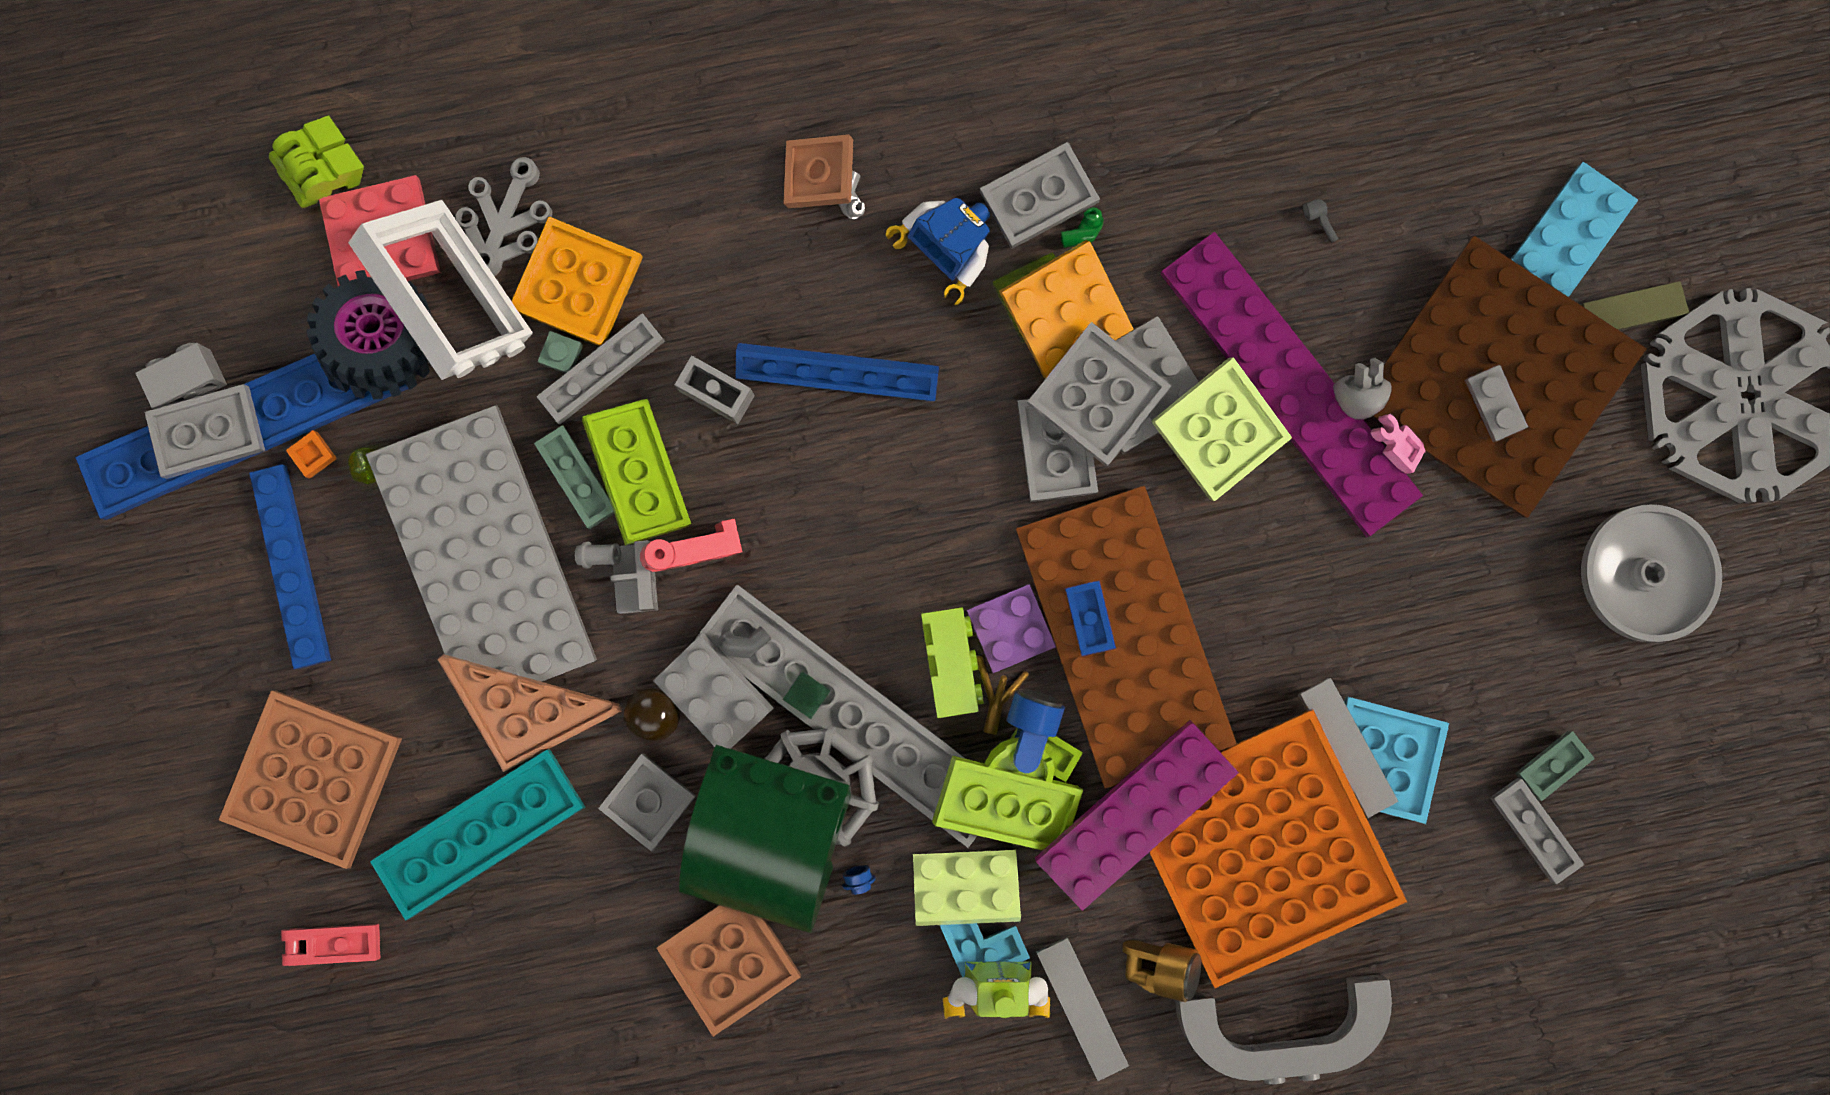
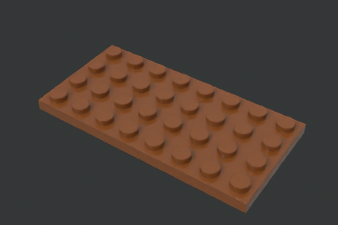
M1145 486L1016 528L1104 789L1117 785L1189 720L1199 728L1219 751L1237 745ZM1100 581L1116 649L1081 657L1065 589Z

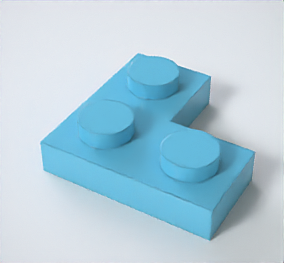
M977 923L940 925L962 977H965V962H1023L1030 958L1015 924L983 938Z

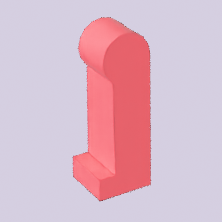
M735 519L716 524V533L671 543L662 539L651 541L642 548L640 562L646 570L659 572L735 556L742 552Z

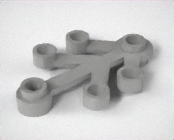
M526 157L516 159L511 165L510 173L513 179L499 212L490 195L491 186L482 177H475L469 182L468 189L478 200L491 230L486 243L477 227V214L468 207L461 208L456 213V221L465 230L468 239L481 258L484 256L490 257V262L487 266L494 276L501 271L503 262L524 253H533L539 240L533 232L524 231L518 236L517 242L500 248L504 237L533 224L546 223L548 217H552V209L544 201L534 202L529 211L513 217L525 187L533 186L540 176L536 164ZM521 166H528L526 174H518V169ZM478 184L485 185V189L481 193H475V187ZM539 208H546L547 211L544 216H536V211ZM471 214L472 220L466 224L462 223L463 216ZM526 238L534 239L532 246H523Z

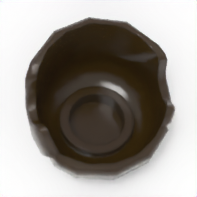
M654 688L638 690L628 699L623 712L626 727L630 732L641 739L653 742L667 739L677 729L680 720L678 707L663 691Z

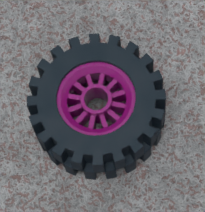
M365 270L355 271L357 279L349 281L346 274L337 278L340 286L334 289L328 284L322 290L326 298L322 300L316 297L312 303L316 314L308 312L307 317L310 329H307L308 339L327 378L331 382L335 381L338 388L345 393L351 387L354 396L363 399L366 391H370L373 400L383 399L382 391L390 390L392 397L401 395L399 387L404 384L410 390L416 387L418 384L415 376L420 375L425 379L430 373L427 365L429 361L372 277H367ZM409 281L408 283L431 315L425 297L422 293L419 294L417 287ZM379 328L374 333H366L369 329Z

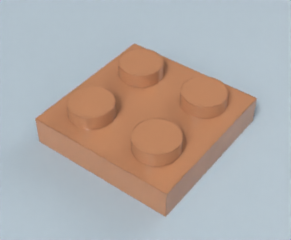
M849 134L786 141L784 205L788 209L851 203L853 139Z

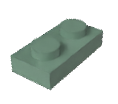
M1567 731L1515 774L1518 778L1523 779L1538 801H1543L1595 758L1573 731Z

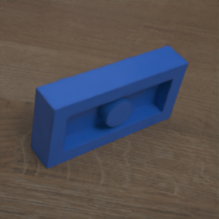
M1100 581L1066 588L1065 591L1081 657L1116 649Z

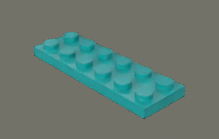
M547 749L370 862L406 921L585 808V805L552 751Z

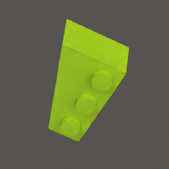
M963 607L921 614L937 718L979 712L978 705L984 704L981 684L974 685L973 671L978 670L976 651H969L967 637L973 636L970 616L964 617Z

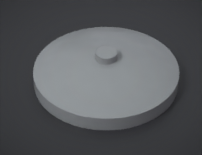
M1641 505L1617 512L1597 527L1588 540L1583 553L1581 578L1584 593L1592 610L1610 629L1636 641L1664 642L1690 634L1699 628L1711 615L1721 592L1722 567L1718 551L1711 537L1693 518L1671 507Z

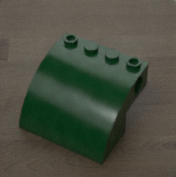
M716 745L706 770L687 832L680 868L679 892L812 934L833 870L831 857L851 799L850 785Z

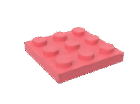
M416 175L319 199L338 287L340 284L337 278L345 274L349 281L357 279L355 271L365 270L367 277H371L348 244L362 223L425 205L421 182ZM432 232L384 246L407 281L441 273Z

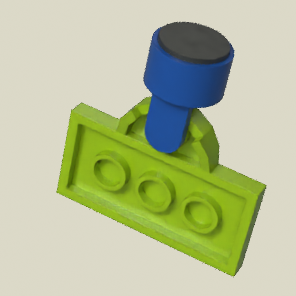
M1029 689L1015 691L1006 719L1008 723L1018 727L1015 738L1003 741L990 752L985 763L952 756L932 819L933 824L937 827L1038 850H1044L1073 824L1083 789L1077 785L1053 780L1055 772L1053 760L1044 750L1048 737H1056L1065 710L1063 702L1052 696Z

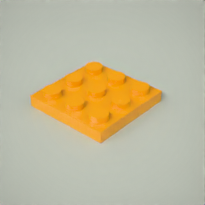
M548 217L511 302L518 312L526 317L601 346L609 337L643 256L641 253Z
M1088 240L1083 241L999 290L1045 379L1091 322L1115 341L1134 330L1091 242Z

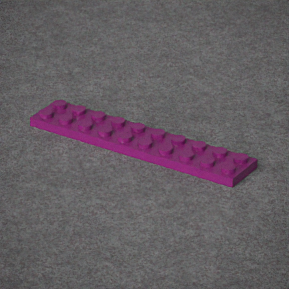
M1213 232L1161 272L1160 275L1225 358H1234L1291 435V442L1366 537H1370L1423 496L1407 474L1399 470L1383 453L1385 446L1372 437V430L1366 422L1361 419L1350 418L1342 411L1335 398L1333 390L1335 383L1216 232Z

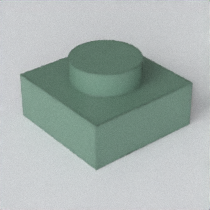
M549 331L538 363L566 374L576 366L583 344Z

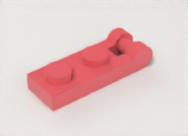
M379 924L281 930V941H285V954H282V966L362 962L380 959ZM300 940H306V953L300 952Z

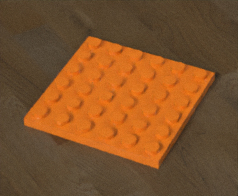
M1313 709L1245 739L1235 746L1220 751L1239 773L1150 851V855L1193 945L1201 956V961L1214 988L1407 902Z

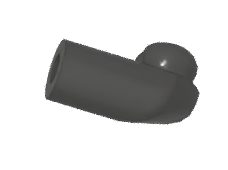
M760 626L747 638L735 636L732 632H724L720 635L718 644L721 647V652L727 656L749 658L769 642L771 637Z

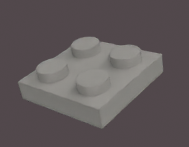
M641 754L598 809L652 852L696 798V795L645 754Z

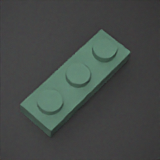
M563 425L534 443L588 529L595 527L614 514L607 492Z

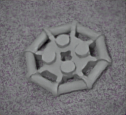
M829 726L828 729L800 732L784 731L781 733V739L765 758L766 760L779 763L786 753L789 752L793 759L789 767L850 785V792L851 780L849 775L858 771L862 797L852 795L851 793L849 805L858 808L846 824L842 825L836 845L841 844L844 847L851 844V838L869 815L878 809L879 805L875 798L871 767L873 759L871 755L864 754L836 731V727ZM823 743L821 753L813 752L802 755L797 747L798 745ZM831 746L850 759L853 764L845 768L829 755Z

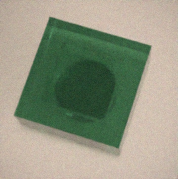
M802 671L782 700L812 719L831 690Z

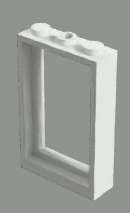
M443 200L362 223L348 242L441 380L453 375L461 378L478 365H482L483 368L488 367L498 361L503 355H507L510 358L525 349L524 342L533 332ZM432 232L502 336L456 353L384 246Z

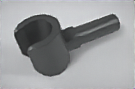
M1317 199L1303 205V212L1307 221L1318 218L1330 242L1333 243L1339 239L1328 221L1327 205L1323 200Z

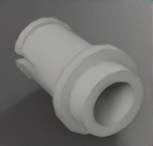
M583 542L582 545H578L575 549V561L577 565H582L585 569L591 568L592 565H618L621 561V549L617 543L592 545L590 542Z

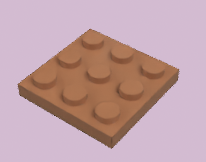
M721 905L657 947L658 952L713 1037L802 976L765 919Z

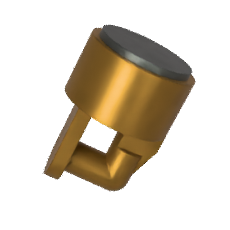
M1136 940L1123 942L1122 951L1127 954L1125 976L1128 981L1138 984L1150 993L1186 1003L1187 1000L1193 998L1201 974V956L1197 950L1171 943H1166L1161 947ZM1142 959L1157 962L1155 972L1143 969Z

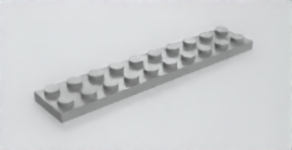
M736 585L695 639L704 633L720 650L721 647L718 644V639L724 632H732L735 636L747 638L761 626L771 637V640L749 658L725 655L743 676L812 729H828L829 726L836 727V731L864 754L871 755L873 759L871 762L872 775L932 820L952 756L964 757L739 585ZM943 828L967 848L977 837V835Z

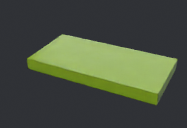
M648 399L583 416L582 422L625 546L634 544L635 541H644L689 527L691 521Z

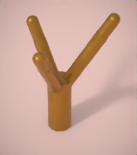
M977 656L979 671L990 703L983 731L996 735L1003 705L1021 686L1029 673L1023 671L1005 693L1007 677L1002 675L996 695H994L983 657Z

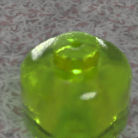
M360 448L349 456L348 467L353 480L357 482L363 481L364 484H372L376 481L366 456L367 453L373 452L375 449Z

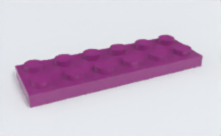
M1189 720L1035 857L1036 863L1083 911L1239 772L1199 728Z

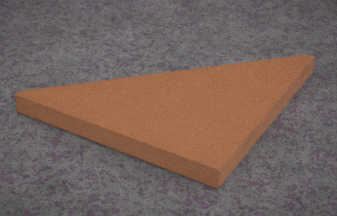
M445 654L438 658L440 665L503 772L622 711L620 704Z

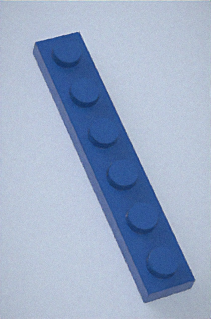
M738 343L736 379L935 401L939 366Z
M282 464L250 472L293 669H302L331 661L288 468Z

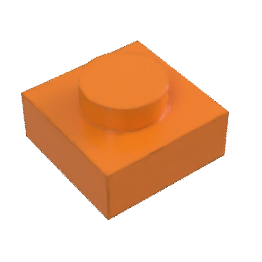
M314 430L286 450L303 475L309 479L337 459L320 434Z

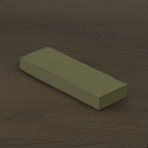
M1681 281L1581 304V306L1619 331L1689 314Z

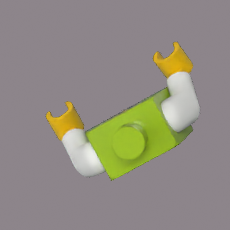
M965 962V977L957 979L949 996L943 998L945 1019L952 1016L965 1017L964 1003L970 1005L975 1014L980 1017L1028 1016V1013L1029 1017H1050V997H1048L1047 983L1040 977L1031 978V962Z

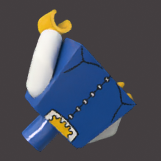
M958 198L948 202L943 200L923 202L902 220L903 224L901 226L889 227L886 231V237L890 239L894 234L900 233L901 238L893 244V247L901 249L906 245L908 241L906 234L909 233L908 238L952 281L957 277L958 282L949 285L945 289L944 297L946 298L952 289L959 290L961 296L954 304L959 305L964 299L963 290L966 286L970 287L985 267L989 248L985 239L990 230L984 222L990 218V212L980 202L969 208Z

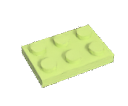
M1016 850L913 854L916 926L1021 921Z

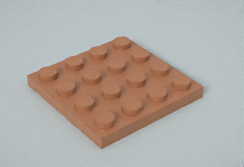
M271 691L219 821L339 867L351 868L402 738L284 693Z

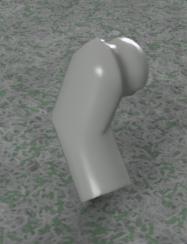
M852 171L851 203L838 204L843 214L851 219H857L865 212L864 202H861L855 193L861 177L855 171Z

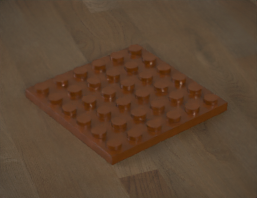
M1472 236L1384 362L1383 378L1391 383V394L1385 407L1371 417L1379 421V416L1391 414L1396 418L1399 427L1407 425L1424 443L1425 453L1523 518H1528L1647 348L1481 239ZM1500 365L1528 427L1493 442L1465 380Z

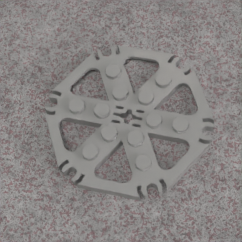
M1746 288L1740 291V302L1735 300L1733 289H1729L1725 292L1717 293L1689 312V314L1656 334L1655 336L1660 338L1650 342V345L1658 348L1660 354L1659 357L1651 353L1643 357L1645 363L1641 364L1648 440L1652 441L1658 435H1662V439L1656 441L1652 448L1655 450L1664 445L1669 448L1670 454L1662 460L1663 464H1669L1679 459L1676 465L1669 468V470L1738 503L1745 502L1748 504L1756 502L1755 494L1758 490L1762 493L1763 503L1776 501L1830 466V413L1785 393L1820 368L1826 367L1830 369V345L1826 341L1827 335L1830 334V327L1817 332L1823 324L1828 322L1758 289L1751 291L1750 288ZM1763 312H1772L1797 324L1802 329V338L1765 363L1760 317ZM1710 315H1717L1720 319L1724 363L1689 347L1684 340L1685 333ZM1665 378H1669L1711 400L1677 423L1671 422L1665 415L1663 381ZM1748 390V393H1754L1755 399L1748 401V399L1742 398L1741 393ZM1772 428L1815 448V457L1789 476L1781 475L1776 469ZM1730 429L1732 430L1736 479H1728L1703 467L1697 460V454L1700 449Z

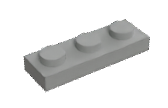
M1515 779L1490 797L1551 883L1557 885L1585 865L1523 779Z

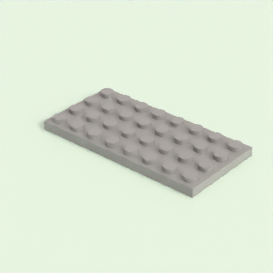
M492 406L366 454L445 655L541 682L597 660L498 406Z

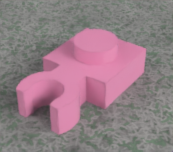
M1391 414L1379 416L1378 420L1383 424L1384 428L1372 429V437L1376 441L1384 442L1387 445L1383 453L1399 470L1405 474L1414 473L1426 451L1424 443L1407 425L1399 427L1396 418Z

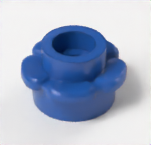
M868 865L855 866L843 873L845 883L842 886L845 890H851V893L854 895L862 894L871 889V884L876 880V877L870 872Z

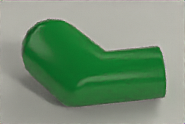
M1088 208L1084 212V218L1077 229L1060 232L1062 247H1074L1085 240L1092 243L1103 227L1104 219L1102 212L1098 208Z

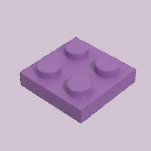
M1030 584L967 610L992 673L1056 647Z

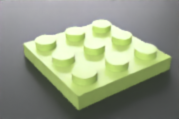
M1234 358L1225 360L1151 421L1211 501H1216L1292 438Z

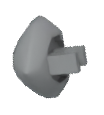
M1376 358L1370 359V368L1361 363L1355 364V375L1345 376L1333 386L1335 398L1340 408L1350 418L1361 420L1369 418L1381 411L1389 400L1391 383L1383 378L1384 363Z

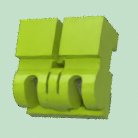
M329 115L304 124L303 129L289 131L280 135L272 144L274 151L269 152L270 161L281 179L285 181L295 196V200L301 208L317 204L319 199L330 196L332 190L344 186L350 189L359 186L364 166L348 143L344 144L345 138Z

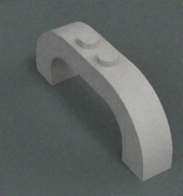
M1381 974L1346 978L1349 1000L1346 1018L1336 1031L1318 1038L1241 1045L1231 1042L1222 1035L1217 1022L1215 998L1209 992L1196 993L1186 1003L1175 1000L1180 1028L1188 1043L1200 1058L1216 1071L1240 1080H1264L1265 1084H1281L1285 1082V1078L1299 1076V1080L1311 1081L1320 1079V1074L1348 1069L1363 1061L1375 1050L1382 1040L1390 1021L1392 1007L1390 981Z

